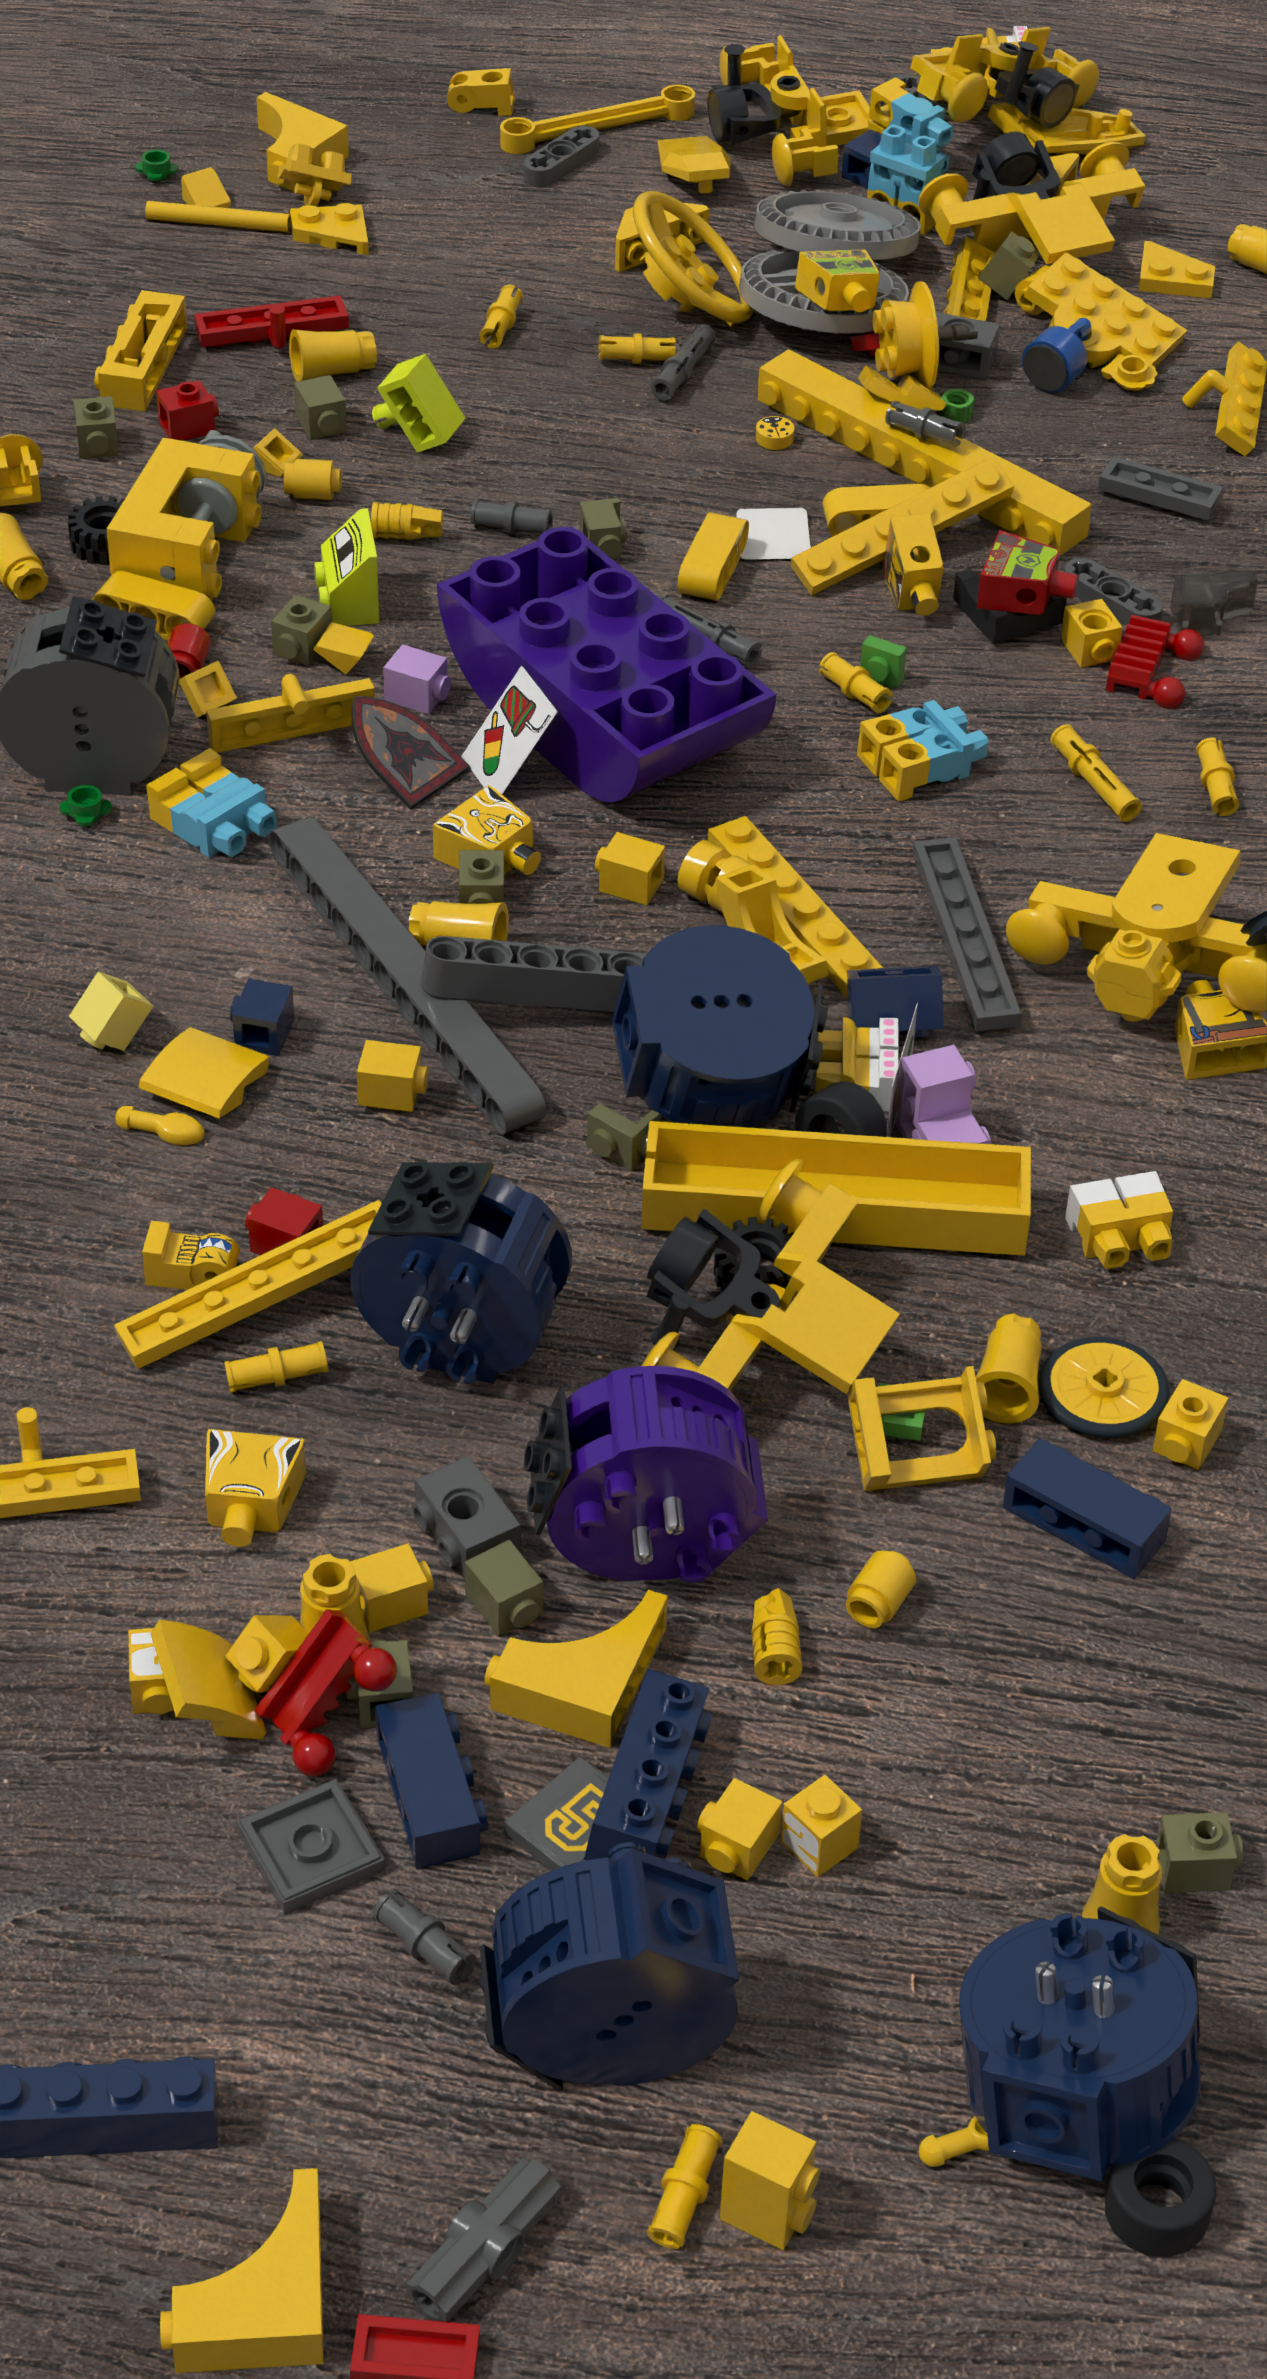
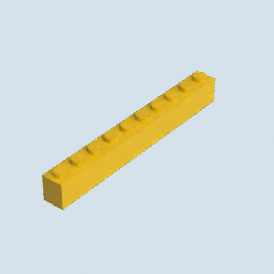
M789 349L759 368L758 401L918 484H926L929 487H933L993 457L1014 485L1013 493L1011 496L975 514L1018 536L1055 547L1060 551V556L1088 536L1092 504L964 438L955 437L961 443L959 446L953 447L950 444L932 438L923 440L917 438L914 432L887 425L885 421L887 409L890 408L896 411L895 408L890 406V401L875 395L864 387Z

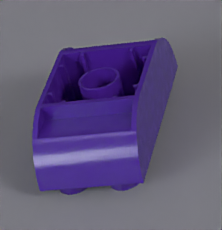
M572 526L549 529L540 535L538 541L503 556L481 558L473 563L470 570L437 584L438 603L445 633L457 663L472 689L485 706L492 711L522 665L558 711L534 746V749L585 794L604 802L619 801L760 734L767 727L774 713L776 693L746 670L736 658L728 655L690 624L685 616L673 610L640 583L632 573L623 569L590 542L582 532Z

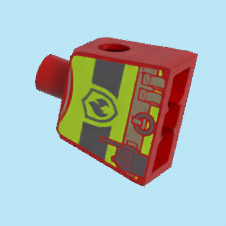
M999 530L980 574L977 608L1040 615L1045 612L1051 595L1074 599L1079 575L1058 571L1060 551L1057 548Z

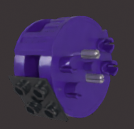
M639 1366L615 1370L607 1377L580 1388L567 1399L565 1397V1388L560 1387L551 1407H544L541 1413L539 1433L536 1440H530L525 1449L524 1470L531 1473V1484L527 1494V1510L534 1513L535 1535H541L547 1522L548 1533L556 1549L571 1563L595 1575L622 1581L663 1580L680 1577L684 1582H701L768 1521L758 1440L748 1436L746 1415L743 1407L733 1393L722 1384L708 1376L691 1370L669 1366Z

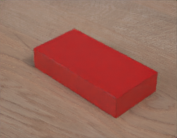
M358 2314L350 2366V2379H475L480 2342V2325Z

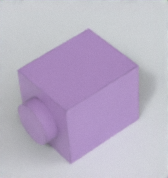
M402 644L383 667L384 700L430 714L438 702L445 700L448 696L451 678L447 676L446 657Z

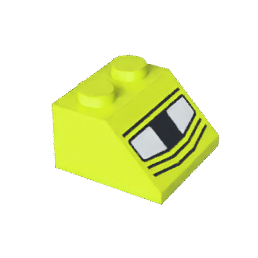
M368 508L359 509L321 545V562H314L319 602L331 606L333 623L344 626L379 623L376 548Z

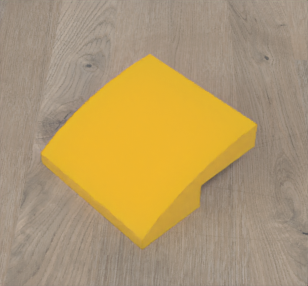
M865 365L858 376L865 389L890 402L899 401L902 404L921 410L926 407L933 410H943L946 406V402L937 392L932 389L929 390L909 374L903 375L898 385Z
M189 1027L174 1038L153 1060L139 1081V1089L216 1118H221L242 1104L244 1088L267 1073L270 1056Z
M159 1619L150 1634L176 1717L210 1720L215 1736L262 1740L267 1732L262 1717L254 1711L258 1706L254 1692L241 1682L239 1671L225 1657L233 1644L205 1629Z

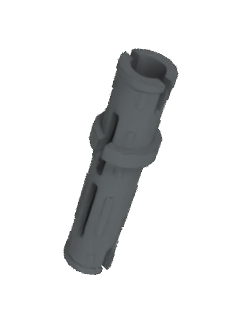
M705 324L698 325L678 352L666 359L661 367L660 375L651 384V391L656 398L663 401L669 400L679 386H683L689 381L692 376V369L716 340L715 331L710 326ZM685 359H687L686 362L681 366L680 364H681Z
M667 595L659 597L677 613L685 616L690 624L724 652L736 658L746 667H752L758 662L762 653V649H760L762 645L739 634L732 625L726 622H715L707 618V616L676 602Z

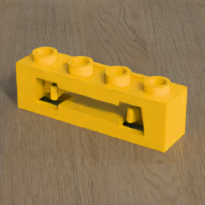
M141 290L135 304L129 306L127 319L124 325H119L116 340L113 346H108L105 361L102 367H97L94 378L95 389L100 390V397L112 396L114 408L146 411L187 330L185 296ZM146 336H148V339L144 345V340Z

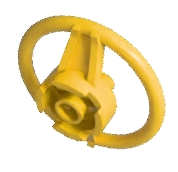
M658 191L641 193L634 202L633 217L639 236L648 250L640 258V261L647 263L648 268L643 273L653 289L666 302L673 297L677 302L681 303L679 310L682 312L690 313L695 307H698L726 321L730 326L748 320L753 315L754 309L743 300L741 295L740 304L713 289V285L718 281V275L712 267L702 263L694 254L695 246L686 236L680 234L676 239L672 237L664 210L686 223L709 245L728 270L740 295L739 284L742 265L725 241L702 217L681 201Z

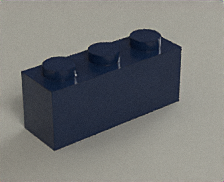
M1040 1437L1008 1473L1003 1508L1134 1580L1165 1543L1172 1511L1171 1507L1163 1504L1156 1497L1133 1488L1118 1480L1111 1473L1088 1464L1073 1456L1066 1449L1057 1447Z
M439 1692L375 1706L377 1741L415 1869L480 1855V1832L488 1831L487 1816L482 1799H472L469 1787H474V1777L467 1754L459 1756L455 1744L460 1743V1732L455 1713L453 1711L445 1713Z

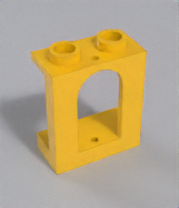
M974 1366L966 1367L961 1377L878 1387L875 1385L874 1377L855 1379L847 1397L864 1491L981 1478L989 1468L991 1460H995V1437L991 1429L985 1430L982 1412L987 1410L986 1389L982 1381L976 1382ZM943 1409L957 1414L963 1421L966 1428V1441L957 1452L942 1456L889 1462L881 1419L882 1415Z

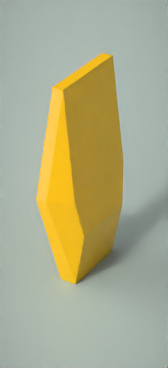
M1072 108L1065 120L1053 128H1045L1031 119L1022 121L1021 128L1035 142L1043 140L1048 153L1088 154L1096 146L1106 142H1120L1128 149L1144 145L1146 135L1131 122L1133 113L1127 109H1120L1118 115Z
M708 136L657 140L662 172L688 182L698 183L700 193L713 192L714 179L730 177L731 158L719 144Z

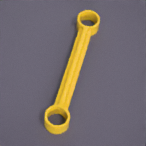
M669 85L661 90V96L532 122L522 117L508 118L500 124V147L510 154H525L535 148V143L556 139L576 126H590L600 130L658 117H664L672 121L688 120L695 114V91L685 85Z

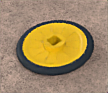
M1087 1337L1068 1342L1050 1354L1044 1362L1039 1375L1040 1394L1048 1410L1066 1426L1083 1434L1096 1437L1117 1438L1141 1432L1158 1420L1169 1399L1168 1380L1158 1362L1138 1346L1115 1338Z

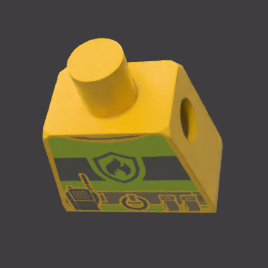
M865 249L807 251L799 253L795 288L807 298L827 311L855 310L856 312H864L867 309L874 308L879 283V271Z

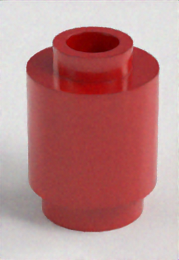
M185 623L177 625L172 630L167 643L176 659L180 679L204 667L211 647L209 634L194 624Z

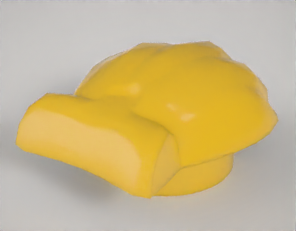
M1118 354L1111 363L1101 369V374L1104 378L1108 380L1113 378L1120 387L1131 391H1141L1152 387L1157 376L1155 366L1139 355L1123 356Z

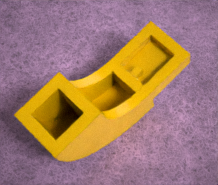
M755 864L716 877L719 900L727 926L759 934L779 945L789 953L790 960L800 970L808 986L813 981L828 976L827 960L801 942L790 928L780 904L775 878Z

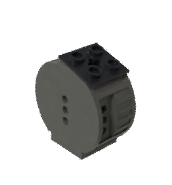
M73 596L69 608L59 609L46 615H36L27 621L16 634L9 651L0 689V741L8 754L25 771L36 778H44L46 791L69 792L76 786L91 785L97 787L102 794L131 795L134 782L138 783L149 776L160 764L167 748L169 728L173 720L179 691L180 675L171 649L155 631L157 620L144 617L135 612H127L103 605L95 600H86Z

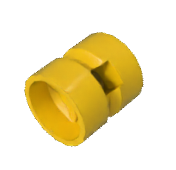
M702 840L696 843L684 858L678 873V887L681 891L699 901H708L712 908L723 913L717 891L716 877L753 864L739 856H731L726 849L709 840Z

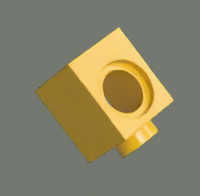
M1103 599L1065 606L1061 640L1080 668L1113 661L1115 652L1117 653L1118 645L1121 643L1123 627Z

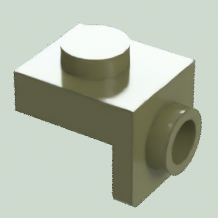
M598 1103L587 1114V1147L594 1150L598 1155L607 1157L632 1172L646 1159L649 1121L661 1122V1114L651 1110L636 1124Z

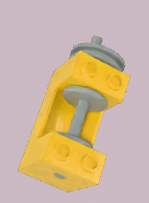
M216 430L209 431L205 439L201 440L199 444L162 438L107 527L111 575L117 571H126L198 591L206 595L210 600L213 597L217 598L221 591L222 576L220 573H217L216 562L219 557L220 543L218 540H215V537L245 542L253 527L257 528L261 520L262 507L260 504H257V499L265 487L267 474L264 463L255 450L242 440L221 435Z

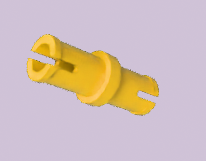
M504 285L500 290L497 301L491 304L487 310V321L480 331L479 340L484 345L488 336H491L488 348H498L502 344L506 331L511 329L516 321V311L523 300V293L518 288L514 297H512L511 294L515 285Z
M633 333V337L600 335L598 351L600 353L598 356L599 360H632L633 364H641L642 360L666 361V359L676 354V346H674L676 340L675 337H642L641 333Z
M835 652L828 653L821 660L820 666L824 668H819L820 675L841 687L842 694L848 698L860 700L876 713L884 712L892 703V700L887 698L893 697L892 691L873 680L869 671L863 667H854Z
M1214 737L1206 738L1199 742L1196 747V753L1202 767L1200 773L1201 783L1209 792L1213 812L1215 814L1219 812V816H1228L1239 808V800L1233 786L1235 773L1232 766L1226 761L1222 741H1217Z
M322 1341L278 1351V1347L268 1348V1354L224 1362L230 1393L269 1383H274L275 1387L285 1385V1380L320 1372H329Z
M700 2124L688 2126L673 2168L667 2169L663 2175L661 2187L664 2192L652 2223L647 2229L648 2237L663 2247L679 2249L680 2246L684 2245L685 2235L696 2206L703 2203L707 2197L709 2185L706 2180L718 2148L721 2147L723 2142L722 2137L715 2130Z

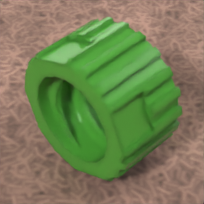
M961 389L945 391L941 398L946 402V406L943 410H939L940 416L963 423L972 419L975 403L973 395Z

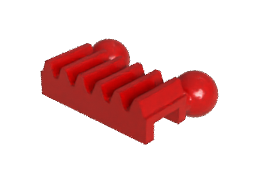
M1131 615L1125 634L1123 633L1121 643L1118 645L1117 653L1115 652L1113 662L1110 664L1106 691L1114 692L1118 683L1140 688L1139 699L1153 698L1154 702L1162 708L1173 709L1180 706L1185 699L1183 683L1175 677H1164L1157 682L1154 681L1166 649L1172 650L1179 659L1195 660L1203 653V637L1193 629H1184L1177 634L1170 633L1171 623Z
M325 1610L254 1710L260 1717L270 1718L283 1732L280 1739L285 1745L292 1746V1758L295 1767L302 1774L310 1777L326 1774L335 1763L336 1750L332 1741L323 1734L311 1733L313 1728L327 1723L328 1720L323 1715L326 1711L339 1706L340 1703L335 1699L336 1696L350 1691L352 1686L347 1682L349 1678L354 1676L362 1688L378 1692L388 1688L394 1682L397 1675V1664L394 1657L384 1649L372 1648L373 1645L341 1611Z

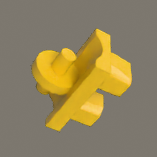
M298 143L290 147L287 163L279 167L278 178L297 182L294 191L296 194L304 195L305 205L317 206L320 199L329 201L331 199V191L338 192L343 185H351L352 174L345 172L344 154L326 151L322 154L321 166L311 164L313 148Z

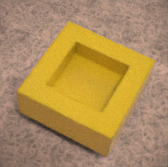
M219 660L180 679V685L196 718L207 714L206 710L219 708L237 699Z

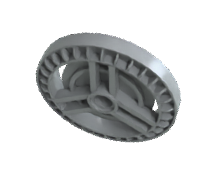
M801 190L800 192L789 191L788 193H779L778 195L767 197L756 206L754 224L758 234L773 242L776 246H783L785 250L792 249L799 254L800 252L865 249L873 262L875 260L886 261L891 258L896 259L915 251L919 244L921 229L917 218L898 206L890 205L887 201L880 202L876 198H866L861 194L856 196L848 194V192H845V194L835 193L833 190H830V192H820L819 190L810 192L806 190Z
M784 248L758 254L744 263L741 270L740 295L752 309L774 319L776 322L779 321L787 324V326L799 327L802 330L818 331V333L822 331L833 334H852L874 331L872 325L873 310H880L884 300L908 301L909 296L908 286L901 277L883 265L873 262L879 271V283L874 308L867 309L864 312H856L855 310H824L795 288L799 254L792 249L785 250Z

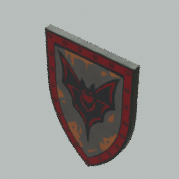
M354 696L351 722L356 744L370 768L409 809H412L469 769L470 765L428 722L417 714L386 700Z

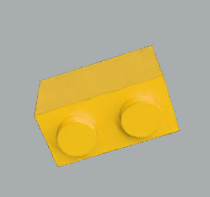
M751 2111L724 2157L720 2220L784 2251L794 2231L801 2234L805 2232L816 2209L817 2200L811 2198L820 2176V2169L814 2167L816 2141Z

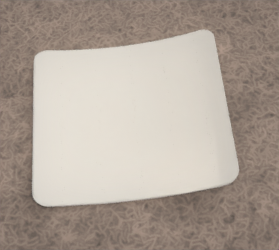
M804 508L739 509L736 513L737 518L749 521V534L746 547L741 555L742 559H791L793 556L811 548L807 511Z

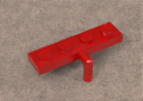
M339 295L194 314V323L201 347H222L231 343H256L263 339H270L275 349H283L286 346V338H290L293 329L314 332H335L340 329H348L349 315L342 297Z

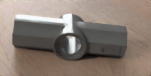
M521 2158L482 2202L474 2199L458 2212L446 2232L444 2243L406 2283V2294L415 2303L420 2313L432 2321L449 2322L488 2277L491 2280H497L510 2269L524 2246L525 2236L561 2198L562 2186L556 2181L548 2167L535 2158L533 2160Z

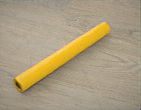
M147 201L145 207V217L151 220L289 232L291 225L290 214L157 201Z

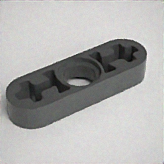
M590 126L573 127L526 157L524 160V181L536 187L548 186L598 154L599 131Z
M1075 558L1066 563L1064 572L1079 575L1075 594L1079 599L1085 602L1103 599L1116 619L1126 626L1129 624L1131 615L1161 621L1163 604L1156 596L1091 559ZM1104 593H1115L1121 596H1109Z

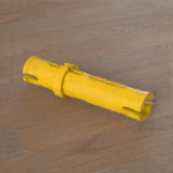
M1070 724L1061 725L1052 733L1050 742L1068 760L1069 769L1075 775L1082 776L1118 815L1121 821H1130L1140 813L1142 809L1141 801L1130 792L1117 775L1101 760V753L1093 744H1086Z

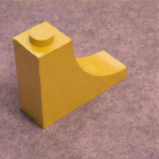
M267 92L257 97L258 129L271 135L276 140L272 146L266 149L269 182L295 192L297 182L278 178V170L280 166L287 163L290 147L298 143L313 148L312 165L321 166V157L326 151L344 154L345 159L349 157L348 125Z
M648 1590L642 1601L626 1618L606 1631L584 1639L561 1643H537L510 1637L501 1656L494 1655L491 1658L485 1673L484 1685L490 1687V1710L611 1748L666 1631L668 1596Z
M318 2168L293 2169V2185L286 2210L271 2236L248 2259L223 2274L205 2281L189 2285L172 2286V2311H161L160 2338L162 2350H173L175 2373L324 2364Z

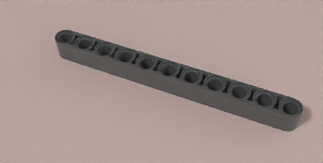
M309 816L271 830L269 832V842L277 862L495 1131L500 1135H505L546 1117V1105L540 1089L466 999L437 997L427 993L422 988L421 977L426 951L313 816Z

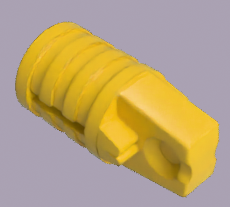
M373 502L371 527L373 538L412 540L442 537L444 522L442 510L424 508L413 504L402 505V503L382 504Z
M777 1588L755 1601L751 1629L754 1672L761 1682L769 1685L791 1683L802 1673L799 1625L790 1596L780 1588Z

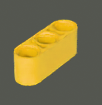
M901 484L833 489L826 494L822 502L829 533L835 536L931 487L926 484Z
M708 512L681 564L677 581L678 593L719 601L746 547L749 534L748 520Z
M126 571L114 572L92 598V600L103 605L127 612H135L144 617L157 620L155 631L165 640H169L172 630L180 624H194L205 629L215 617L216 612L212 601L198 591Z

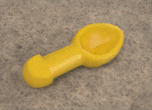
M122 1106L115 1114L116 1124L121 1129L129 1131L130 1128L157 1133L161 1140L169 1144L192 1145L204 1139V1128L196 1119L186 1114L174 1112L159 1115L135 1110L133 1106Z
M974 2116L967 2128L937 2138L934 2134L924 2138L919 2144L918 2154L920 2160L925 2165L938 2167L944 2165L947 2159L977 2149L989 2151L988 2136Z

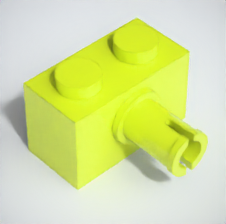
M426 354L397 364L377 387L385 403L377 404L373 407V420L377 421L386 417V420L380 421L376 425L381 429H386L391 425L399 423L417 453L446 443L466 419Z

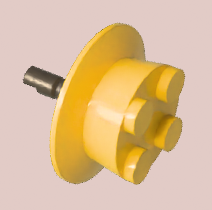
M923 281L914 284L909 302L884 300L881 309L873 310L872 313L873 330L875 333H879L880 349H876L875 353L877 371H885L889 378L914 372L916 379L929 390L933 388L937 377L939 342L972 340L978 337V331L968 332L966 325L938 327L933 298L927 284Z

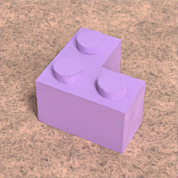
M955 1045L902 1057L896 1126L903 1138L991 1144L987 1129L984 1126H979L972 1114L970 1105L971 1092L976 1087L974 1068L969 1061H964Z

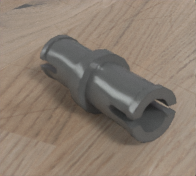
M893 401L890 404L896 411L890 408L887 409L885 417L887 425L914 432L917 438L923 440L932 438L950 444L953 447H957L961 443L955 437L964 438L966 427L963 422H957L936 415V411L926 407L921 410L902 404L899 401Z
M474 500L471 507L470 522L472 526L502 528L506 533L515 534L517 530L543 533L553 527L554 516L552 509L520 507L518 502L509 501L507 505L480 502L479 500Z
M397 1889L390 1890V1896L384 1894L374 1907L373 1917L404 1941V1949L415 1959L424 1958L445 1976L446 1980L452 1985L459 1984L460 1978L464 1981L472 1973L476 1965V1956L445 1932L444 1923L436 1916L424 1915L404 1898L403 1894Z

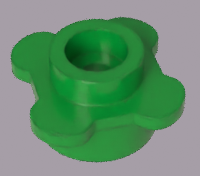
M154 149L142 155V162H138L135 165V169L137 172L147 175L149 180L157 182L165 180L168 174L177 173L178 165L171 163L168 152Z
M91 785L74 787L68 792L67 801H63L59 806L61 814L70 815L80 826H89L96 822L100 815H106L112 811L111 802L102 800L101 791Z

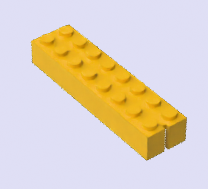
M649 1121L642 1189L641 1229L673 1231L685 1216L696 1222L703 1209L707 1210L731 1230H733V1222L741 1219L744 1226L748 1225V1218L757 1217V1224L764 1225L765 1221L760 1216V1208L767 1190L785 1165L793 1159H801L804 1163L797 1177L821 1192L831 1183L858 1200V1204L845 1227H841L832 1242L1025 1256L1031 1216V1147ZM774 1216L769 1218L774 1220V1228H777L781 1223L785 1224ZM788 1226V1234L796 1231Z

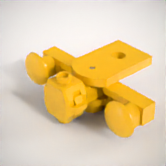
M1156 833L1116 897L1040 881L1028 899L1029 909L1019 910L1008 919L1006 936L1010 946L1020 957L1034 964L1050 965L1060 961L1068 952V936L1080 938L1082 935V948L1100 952L1094 956L1087 968V976L1095 984L1097 997L1105 1010L1120 1013L1122 1018L1127 1021L1149 1020L1158 1007H1161L1166 1002L1169 995L1174 994L1181 982L1182 971L1218 978L1219 986L1224 996L1233 1005L1242 1010L1254 1013L1267 1011V943L1258 946H1247L1246 941L1250 935L1241 933L1240 930L1243 924L1209 917L1240 866V850ZM1185 873L1189 875L1178 876L1176 874Z

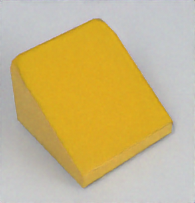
M212 167L182 176V198L187 204L221 208L231 206V200Z
M275 428L253 447L263 461L265 471L278 477L284 474L286 462L294 463L295 459H300L303 456Z
M331 622L313 650L346 675L361 659L374 635L367 631Z

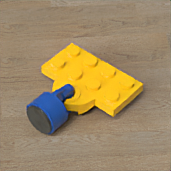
M1066 252L1028 286L1024 298L1053 317L1049 327L1024 349L1022 366L1026 376L1036 387L1050 393L1060 392L1084 371L1087 362H1089L1091 368L1105 365L1118 354L1123 356L1139 355L1156 367L1183 341L1187 329L1177 324L1170 317L1155 310L1142 299L1127 292L1111 279L1088 267L1080 259Z

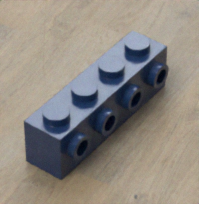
M647 1669L592 1824L584 1860L610 1858L609 1850L615 1845L624 1842L635 1843V1850L637 1846L642 1845L645 1848L646 1854L666 1860L675 1831L674 1828L668 1827L666 1824L668 1818L679 1821L688 1792L687 1788L680 1787L679 1785L681 1779L692 1782L701 1750L692 1746L694 1740L705 1743L714 1713L704 1709L709 1687Z
M183 2056L172 2061L158 2062L122 2059L113 2064L81 2065L76 2062H62L49 2067L23 2068L12 2064L0 2066V2158L218 2148V2088L215 2059L200 2060L196 2057Z

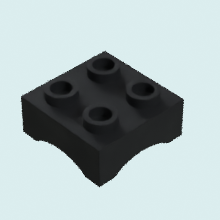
M966 569L956 572L953 599L993 644L1063 623L1067 598L1051 595L1045 612L1040 615L977 608L982 571Z

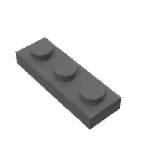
M1114 456L1100 475L1098 490L1112 493L1117 497H1127L1148 503L1156 508H1166L1184 513L1191 518H1201L1208 521L1222 500L1223 494L1222 486Z

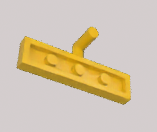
M1238 341L1229 350L1225 377L1216 370H1208L1182 397V400L1186 406L1193 408L1212 388L1220 392L1222 396L1215 436L1245 457L1255 447L1267 361L1264 360V357L1257 350L1247 348Z
M286 674L281 681V696L206 710L209 745L213 751L219 753L352 726L351 710L354 696L375 698L374 686L370 678L303 691L297 677L293 674Z
M25 1407L17 1412L22 1462L0 1465V1518L141 1501L135 1449L43 1460L36 1410Z

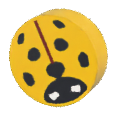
M765 417L759 420L756 425V441L760 446L769 450L785 449L794 441V424L784 417Z

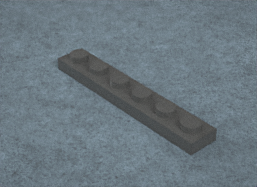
M957 838L914 841L913 857L975 1031L1020 1027L1022 1013Z

